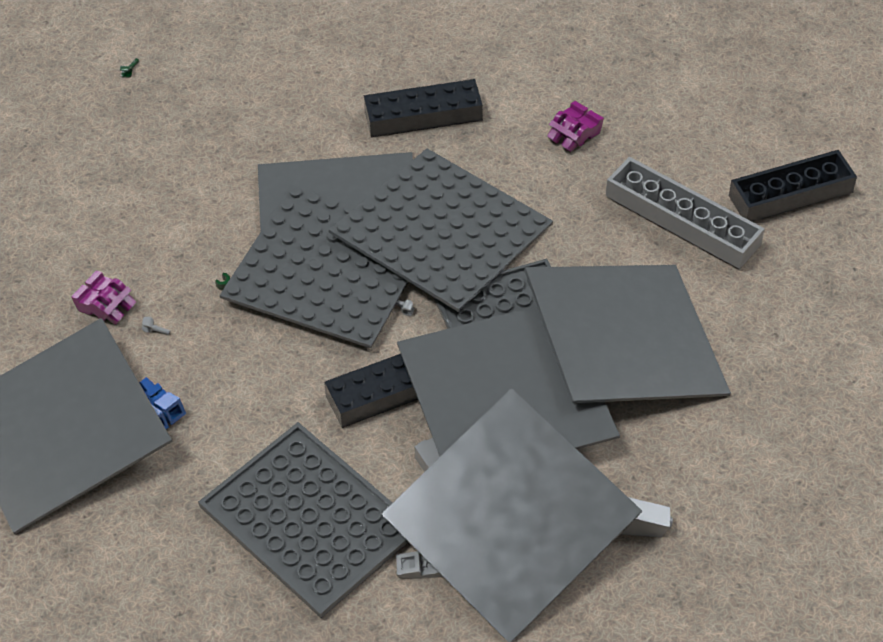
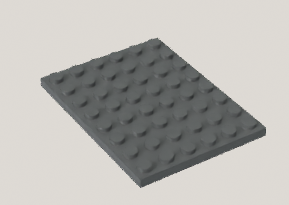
M299 422L198 501L199 507L320 618L325 616L408 543L382 516V513L393 502Z

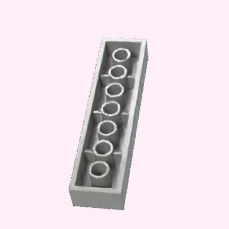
M628 157L607 179V197L739 269L762 245L765 230L763 227L631 157Z

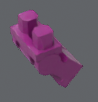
M573 101L568 109L559 111L554 119L551 120L549 125L552 128L547 137L557 144L561 137L564 136L566 139L561 146L567 151L572 152L577 145L581 147L587 138L591 139L600 134L604 118L592 110L588 111V108L579 102Z
M97 270L87 279L86 285H82L71 296L79 312L89 315L95 314L99 319L102 318L103 321L108 319L115 325L124 316L116 307L120 305L128 312L136 303L129 294L131 289L128 286H125L117 278L105 277L102 272Z

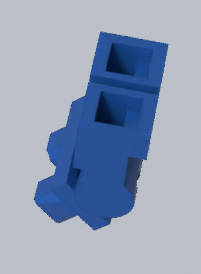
M147 377L139 382L165 429L169 428L167 422L172 425L186 414L180 398L170 392H166L159 383L154 385Z

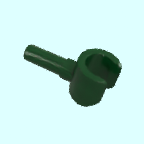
M135 58L128 66L121 65V76L131 77L132 69L139 62V59Z

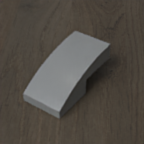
M418 551L396 555L398 577H443Z

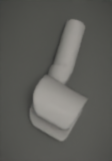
M398 300L396 305L401 307V313L409 317L412 316L414 312L412 301L406 300L402 302Z
M143 318L142 330L144 332L151 333L152 331H157L169 335L170 330L154 325L153 318Z

